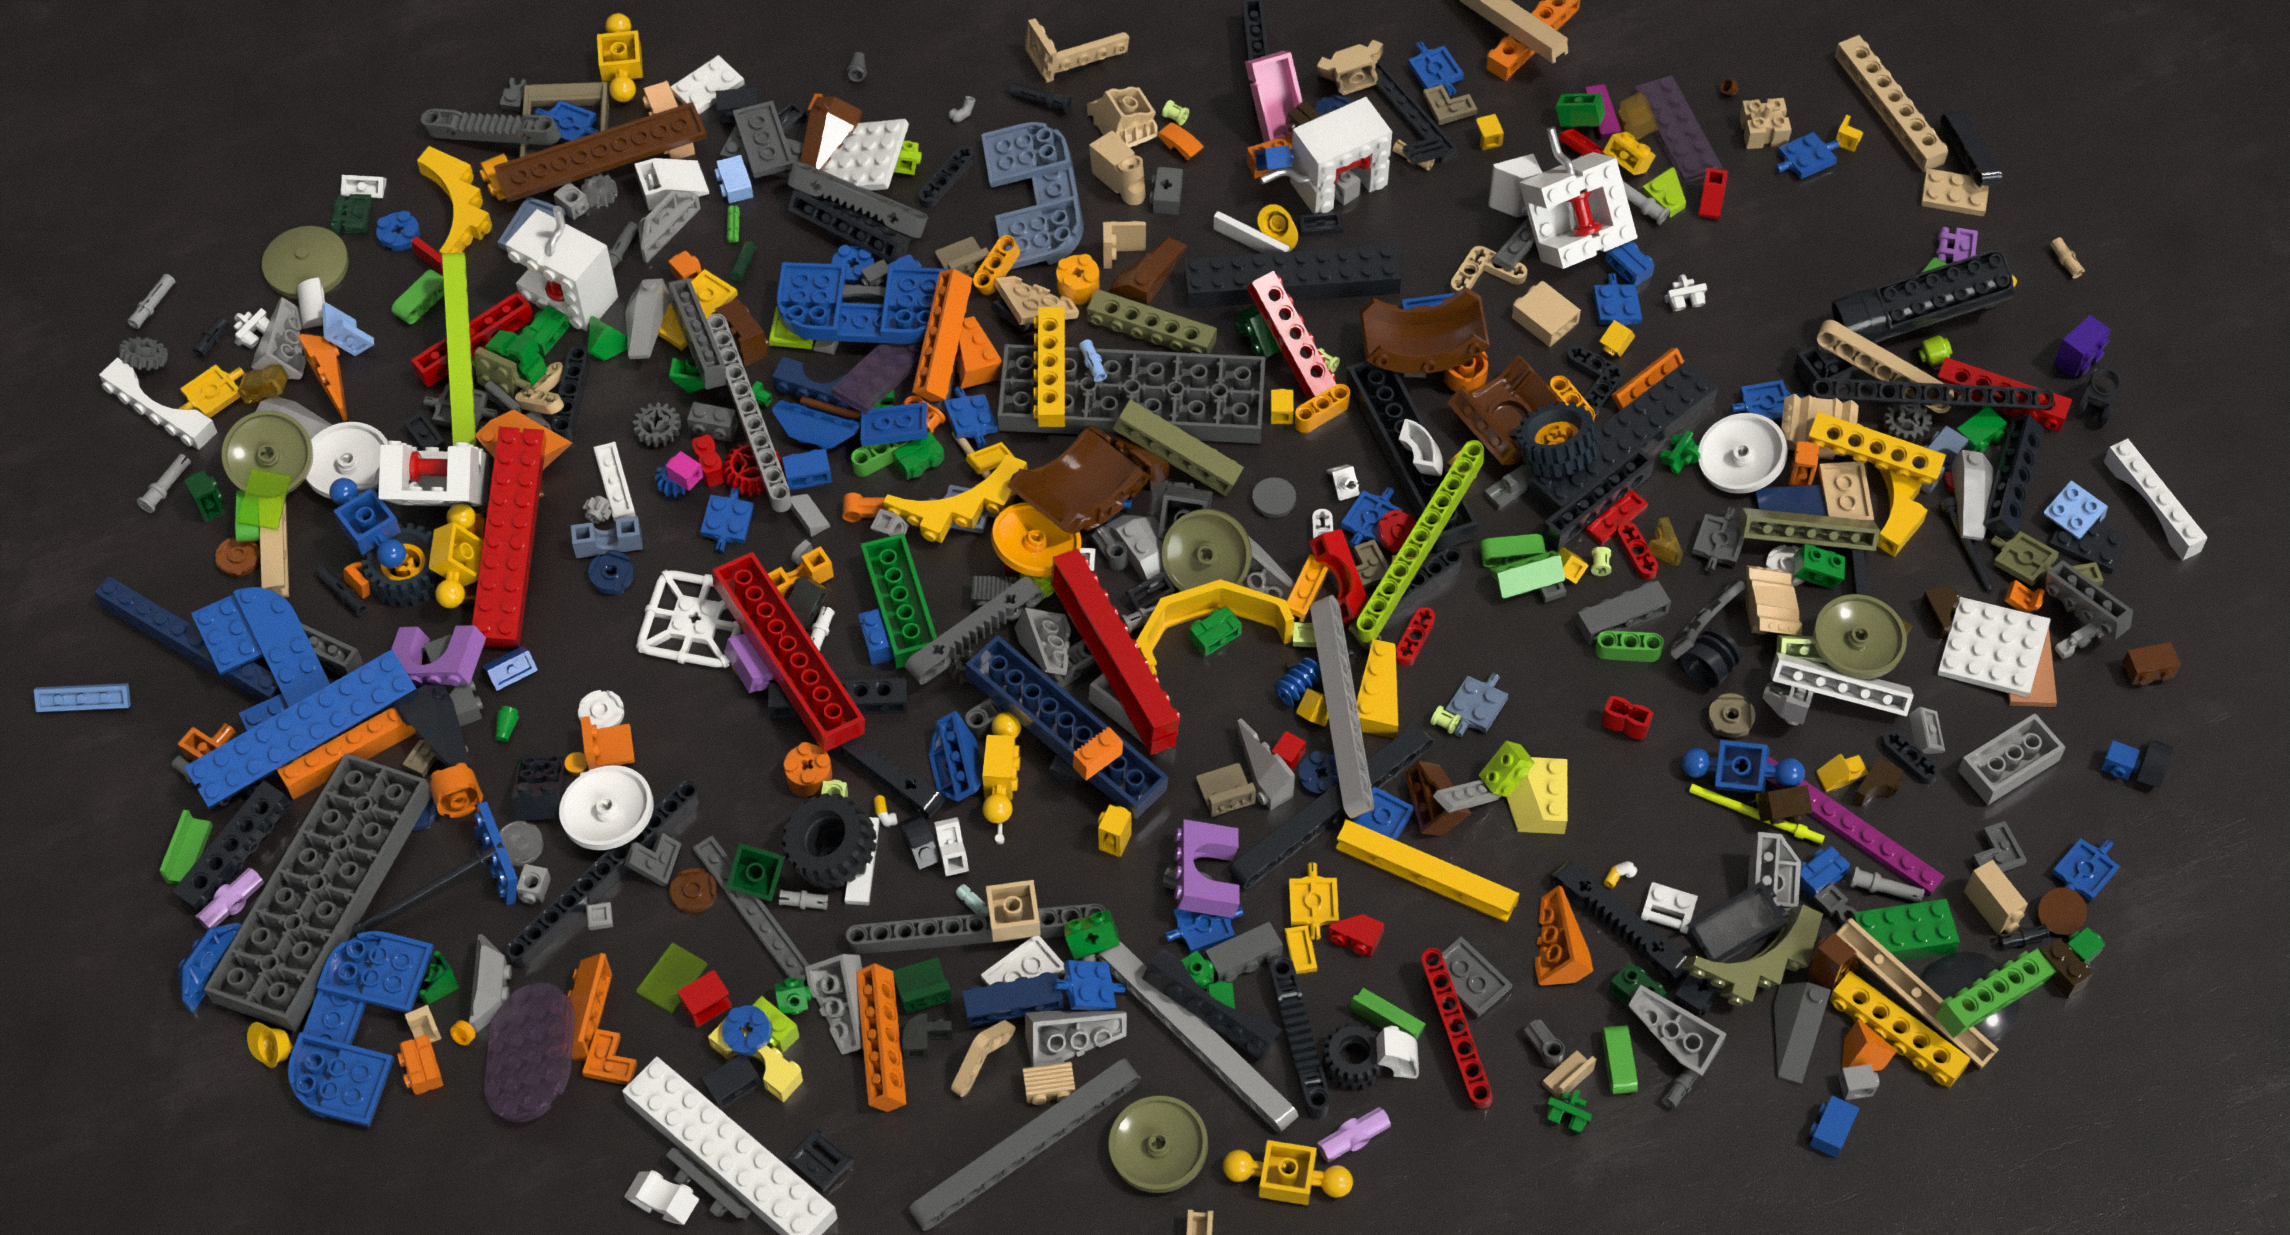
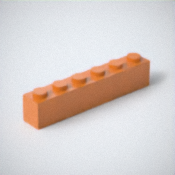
M955 269L939 272L912 393L931 402L946 400L957 346L962 332L964 315L967 309L968 297L971 292L973 278Z
M394 706L277 769L284 786L294 800L329 781L345 753L368 760L417 733V730L412 725L407 726L402 721Z

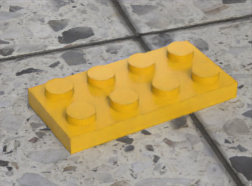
M705 269L691 282L706 319L710 315L715 314V308L731 302L738 295L737 289ZM670 303L658 335L680 350H683L687 346V342Z

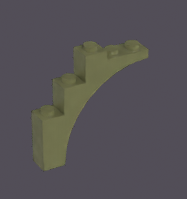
M1805 905L1791 907L1788 913L1789 917L1786 919L1789 925L1781 928L1776 938L1754 957L1740 963L1729 964L1712 962L1695 956L1684 959L1682 968L1690 971L1691 976L1700 979L1705 978L1710 981L1711 985L1722 988L1720 996L1727 998L1730 1004L1742 1006V1004L1753 1002L1757 985L1762 988L1780 985L1785 968L1797 971L1809 966L1823 914Z

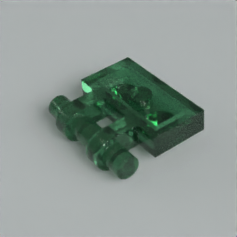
M350 194L349 200H345L343 195H338L333 203L334 214L330 219L331 231L335 234L339 233L340 227L344 226L345 232L367 233L373 200L371 194Z

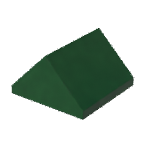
M739 842L726 888L772 902L781 876L785 856Z

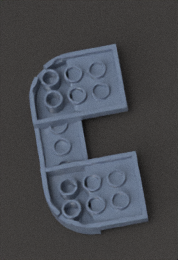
M1038 122L1023 123L981 134L991 188L1031 177L1033 181L1037 205L995 216L999 238L1009 235L1014 238L1020 248V255L1011 269L1046 260L1048 265H1051L1067 257L1079 244L1084 225L1071 154L1064 136L1057 129L1053 130L1048 128L1047 124ZM1012 245L1006 247L1005 251L1010 250Z

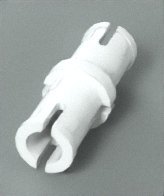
M824 606L820 609L816 623H813L811 627L812 633L810 638L819 651L825 636L829 634V625L835 614V611L829 607L825 611Z

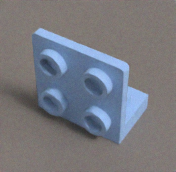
M328 303L322 305L324 338L354 356L374 345V338L359 330L355 319Z
M2070 481L2047 507L2044 515L2077 539H2081L2096 521L2100 523L2105 518L2108 506L2073 481Z

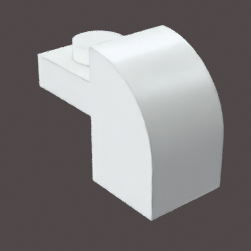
M958 817L934 822L938 847L946 876L969 871Z

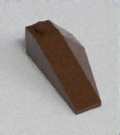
M817 97L810 112L800 162L823 170L831 160L830 155L836 148H841L844 144L842 140L846 135L854 132L863 112L836 97Z
M1168 237L1120 273L1111 286L1110 292L1149 306L1187 249V245Z
M1091 425L1088 427L1089 430L1096 433L1151 475V478L1145 484V487L1150 491L1169 476V462L1134 442Z

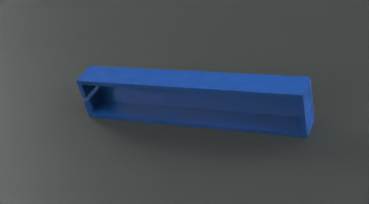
M391 649L186 765L184 768L196 787L202 786L198 788V791L208 808L211 809L276 772L277 769L392 706L395 701L415 691L416 687L395 652Z

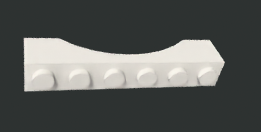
M116 358L99 374L103 383L102 387L106 392L116 394L124 404H131L139 414H146L154 424H161L172 436L177 435L187 446L190 447L192 445L200 450L217 433L213 421L197 410L172 409L151 400L140 389L139 380L133 367H130L127 363L124 364L121 359Z
M2126 439L2111 446L2104 459V463L2116 478L2130 484L2146 499L2160 520L2170 546L2182 561L2200 553L2208 537L2130 440Z

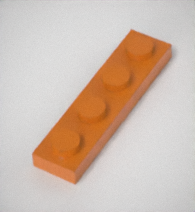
M1678 348L1668 350L1612 394L1619 411L1684 362Z

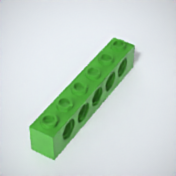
M2038 949L2031 953L2025 951L2015 959L2016 962L2008 961L2000 968L2001 971L1995 969L1985 977L1986 980L1980 978L1970 986L1971 989L1968 990L1965 987L1955 995L1956 998L1953 999L1950 996L1939 1004L1941 1009L1934 1016L1954 1039L2044 984L2056 970Z

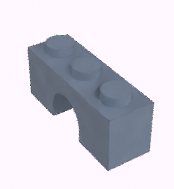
M1946 426L1941 432L1937 431L1931 440L1932 444L1929 447L1926 445L1925 448L1945 454L1944 461L1951 465L1961 450L1966 449L1969 439ZM1920 460L1912 462L1913 466L1917 469L1924 467L1923 462ZM1942 466L1935 484H1922L1921 490L1930 494L1941 481L1945 468Z
M638 516L616 519V526L606 531L596 529L593 522L571 525L572 544L576 558L605 555L611 551L626 552L643 549L642 532Z

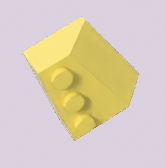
M1531 757L1535 764L1519 782L1514 792L1506 797L1518 832L1565 834L1567 825V759Z

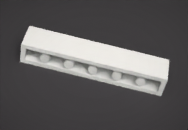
M1776 652L1770 671L1772 681L1907 716L1914 696L1911 688L1876 678L1858 679L1849 677L1830 666Z

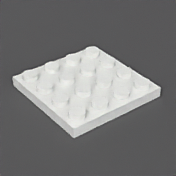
M907 120L858 123L852 134L848 133L842 140L844 143L842 147L836 148L830 155L831 160L822 171L867 190L888 189L909 126Z
M1960 597L1938 675L2029 698L2050 624V618Z

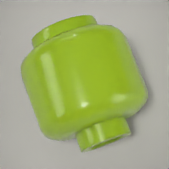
M1940 335L1922 341L1921 350L1918 351L1922 363L1927 362L1931 367L1942 364L1945 357L1950 358V355L1953 354L1948 339H1944Z

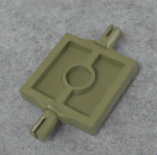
M481 347L475 351V358L471 356L472 366L476 369L477 383L483 387L491 380L512 399L517 395L518 387L526 391L530 389L531 383L519 377L515 362Z
M2021 531L2007 542L1997 536L1991 541L1992 545L2002 549L2001 553L1995 558L1994 565L2031 586L2053 568L2051 565L2058 558L2059 552Z

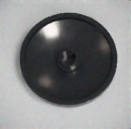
M1956 952L1936 961L1928 970L1923 982L1943 1000L1950 996L1954 999L1956 998L1955 995L1963 988L1971 989L1970 986L1978 979L1986 980L1985 977L1993 970L2001 971L2002 965L1994 959L1979 953ZM2020 998L1973 1027L1989 1041L2001 1037L2012 1026L2018 1014Z

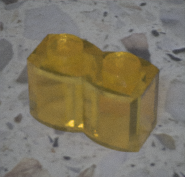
M1642 91L1619 102L1621 107L1618 110L1622 120L1626 121V125H1624L1625 131L1632 134L1635 140L1658 130L1649 101Z
M272 364L263 370H251L244 374L237 391L245 403H255L262 400L263 397H276L283 392L289 376L281 364Z

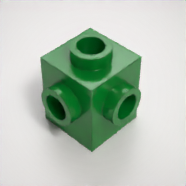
M1196 950L1181 961L1194 981L1205 991L1208 989V984L1213 983L1215 969L1208 959L1204 960Z
M788 978L782 983L774 984L778 1009L783 1014L790 1013L795 1015L808 1009L807 1001L812 999L810 987H804L803 979Z

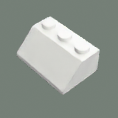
M1533 154L1493 164L1488 202L1491 208L1515 217L1528 216L1519 182L1542 173Z

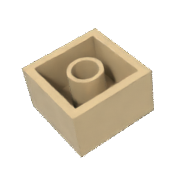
M1034 880L986 886L993 942L1041 935Z

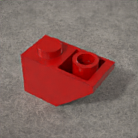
M1713 168L1706 169L1699 216L1720 219L1728 171Z
M1361 914L1331 923L1328 938L1337 945H1345L1352 948L1359 955L1372 957L1383 935L1384 923Z

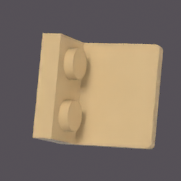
M1103 222L1104 268H1112V260H1116V251L1146 250V222Z

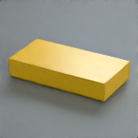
M1000 442L968 454L966 461L977 474H981L997 468L1006 454L1013 457L1014 455Z
M1308 925L1285 928L1284 932L1289 957L1295 966L1296 973L1316 972L1317 965Z

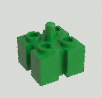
M500 330L486 345L488 351L515 362L519 377L530 382L531 386H534L548 371L543 357L538 354L539 347L534 336L524 334L518 336L513 332Z

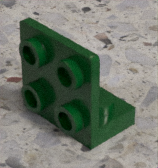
M938 958L893 970L905 1014L952 1001L948 980H945Z

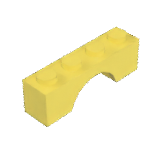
M724 1019L708 1038L711 1047L728 1060L740 1054L734 1052L723 1040L722 1029ZM746 1026L742 1029L744 1036H747L748 1033ZM762 1046L757 1050V1053L746 1055L759 1059L765 1065L766 1070L763 1077L765 1089L782 1102H785L803 1082L801 1068L795 1062L785 1060L782 1053L775 1047Z

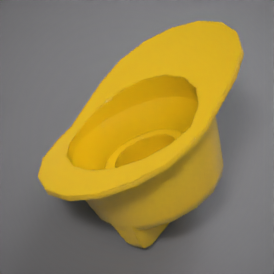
M1270 204L1265 206L1258 215V225L1261 232L1289 246L1291 251L1298 241V232L1291 215L1279 205Z
M259 1022L252 1023L248 1028L247 1043L252 1055L268 1067H276L278 1062L286 1060L289 1053L293 1051L294 1045L289 1041V1037L284 1030L272 1029Z

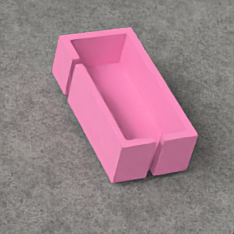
M1281 51L1246 61L1245 66L1248 78L1254 82L1250 86L1263 141L1268 142L1291 135L1292 133L1286 127V118L1288 113L1302 102L1291 52Z

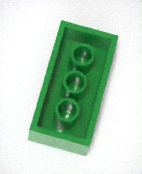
M1947 899L1854 912L1852 919L1900 962L1955 953L1960 942ZM1860 962L1861 968L1866 967Z

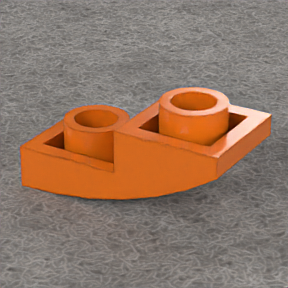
M1172 122L1157 133L1158 137L1170 150L1175 147L1187 161L1204 147L1189 132Z

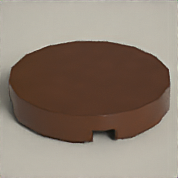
M689 868L677 874L674 881L672 880L669 893L676 908L685 913L697 914L713 905L717 897V885L714 877L705 872V870Z
M2055 888L2048 891L2042 897L2038 906V917L2042 924L2047 925L2050 932L2056 935H2070L2083 926L2087 917V906L2084 899L2076 891L2069 888Z

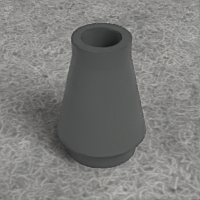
M861 52L853 54L847 68V75L852 81L860 82L867 75L865 56Z

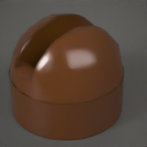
M1726 78L1720 85V91L1728 96L1735 95L1738 91V84L1735 80Z

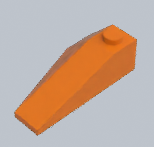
M298 335L307 362L342 420H348L340 364L337 358L340 353L336 345L330 344L328 340L321 336Z
M1557 886L1541 897L1539 923L1542 924L1541 936L1537 937V945L1540 946L1539 956L1535 958V968L1540 985L1576 983L1593 972L1588 947L1563 888Z

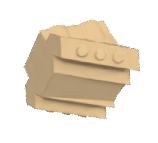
M1372 40L1368 47L1358 44L1335 52L1331 60L1322 57L1317 65V74L1335 81L1342 95L1376 85L1378 76L1375 71V65L1383 53V43Z
M1140 88L1110 89L1104 92L1102 98L1087 103L1088 116L1093 115L1094 125L1099 128L1103 136L1113 130L1129 147L1137 146L1158 136L1157 124L1153 119L1156 112Z
M1796 394L1785 397L1781 430L1785 436L1787 449L1795 451L1797 442L1807 441L1817 411L1857 424L1859 406L1852 400L1842 403L1837 398L1820 399L1810 395L1800 398ZM1827 432L1828 438L1832 440L1839 438L1836 432ZM1855 438L1848 440L1852 447H1855ZM1826 447L1823 449L1819 448L1818 458L1834 460V456L1837 455L1832 452V449Z
M1746 565L1747 588L1744 601L1751 633L1764 635L1768 632L1802 636V623L1799 621V608L1795 589L1791 585V573L1780 569Z

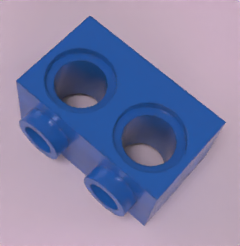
M1290 146L1255 150L1257 171L1291 167L1294 161V154L1292 149L1290 150Z

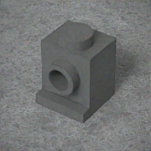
M884 259L861 270L862 279L860 282L862 286L886 287L889 266Z

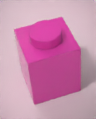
M681 451L675 457H672L666 465L669 479L687 491H690L703 477L701 464Z

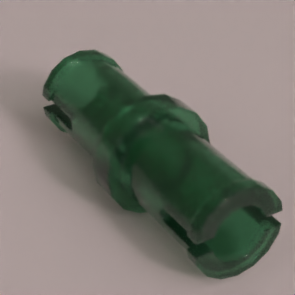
M744 242L742 250L736 256L735 265L730 272L731 279L742 281L746 269L752 263L751 258L757 248L753 242Z

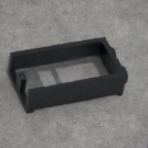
M1760 881L1687 924L1708 960L1723 963L1781 928L1788 926L1789 924L1786 919L1789 915L1783 905H1776L1773 898L1777 895L1770 884L1765 886Z

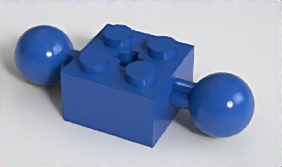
M349 478L336 479L330 486L329 495L331 500L340 506L334 510L338 525L361 555L378 546L377 558L383 566L388 568L400 566L406 558L405 546L398 540L390 539L401 532L396 517L383 500L379 499V495L373 488L358 496L359 490L353 480Z
M1720 740L1718 758L1710 757L1701 748H1692L1684 753L1681 760L1683 771L1691 777H1702L1708 771L1717 772L1715 787L1718 790L1759 794L1765 792L1767 777L1776 778L1780 785L1787 788L1800 785L1805 777L1804 766L1797 759L1785 758L1778 764H1768L1770 748L1765 744ZM1742 763H1745L1748 767L1744 772H1740L1737 767L1742 766Z

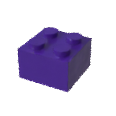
M2089 315L2063 339L2053 365L2072 379H2075L2080 374L2084 375L2093 362L2097 363L2103 357V349L2110 341L2108 336L2111 330Z

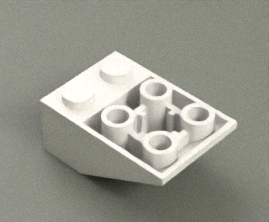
M654 158L635 164L637 179L649 211L653 210L655 205L660 203L672 190L698 195V197L709 194L698 161Z

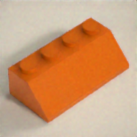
M600 953L581 960L579 969L576 968L574 971V988L568 993V1010L562 1015L561 1025L563 1029L562 1033L557 1035L555 1043L561 1058L586 1061L595 1031L599 1027L612 977L606 954Z

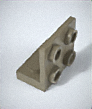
M972 236L935 251V255L943 269H955L969 277L975 275L989 254L987 248L980 249Z
M1239 763L1196 777L1211 817L1255 804L1256 789L1253 782L1248 784Z

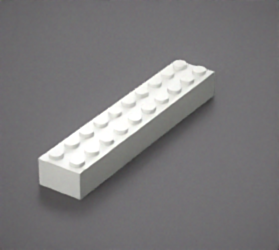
M656 1057L622 1090L628 1105L780 1235H822L837 1219L836 1209L831 1203L660 1058Z

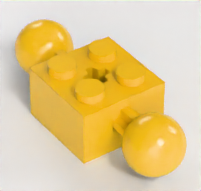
M615 13L606 20L605 29L607 34L597 35L599 69L602 82L611 81L609 92L612 98L618 102H627L634 97L636 92L635 84L631 79L643 78L641 44L638 30L631 31L629 18L624 14Z
M464 503L453 505L447 512L446 519L448 524L435 529L433 534L429 569L446 578L437 586L435 591L436 600L445 608L459 606L465 597L463 587L478 581L484 540L468 531L473 527L476 516L474 510Z
M1009 712L1000 713L993 719L991 728L994 735H987L982 775L984 798L986 800L983 803L982 810L985 818L995 824L1003 823L1010 818L1013 809L1010 800H1012L1013 791L1018 790L1017 771L1020 770L1019 746L1015 745V738L1021 731V723Z
M1267 1140L1264 1162L1254 1161L1252 1156L1244 1150L1231 1151L1223 1161V1171L1232 1181L1242 1182L1251 1175L1261 1177L1260 1198L1308 1205L1311 1185L1321 1186L1326 1194L1335 1198L1347 1195L1353 1185L1352 1175L1345 1167L1336 1165L1329 1167L1324 1172L1315 1171L1314 1165L1317 1148Z

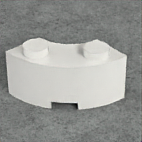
M1405 419L1399 440L1407 450L1413 452L1414 465L1420 473L1441 476L1443 460L1439 447L1424 427L1412 420Z
M1389 1026L1383 1028L1376 1037L1378 1065L1391 1068L1394 1077L1417 1079L1419 1075L1417 1041L1411 1035L1399 1031L1398 1027Z
M653 1170L639 1172L624 1196L641 1209L649 1213L653 1209L664 1214V1220L681 1225L685 1224L699 1201L692 1194L693 1190L684 1184L676 1185L664 1180L661 1174Z

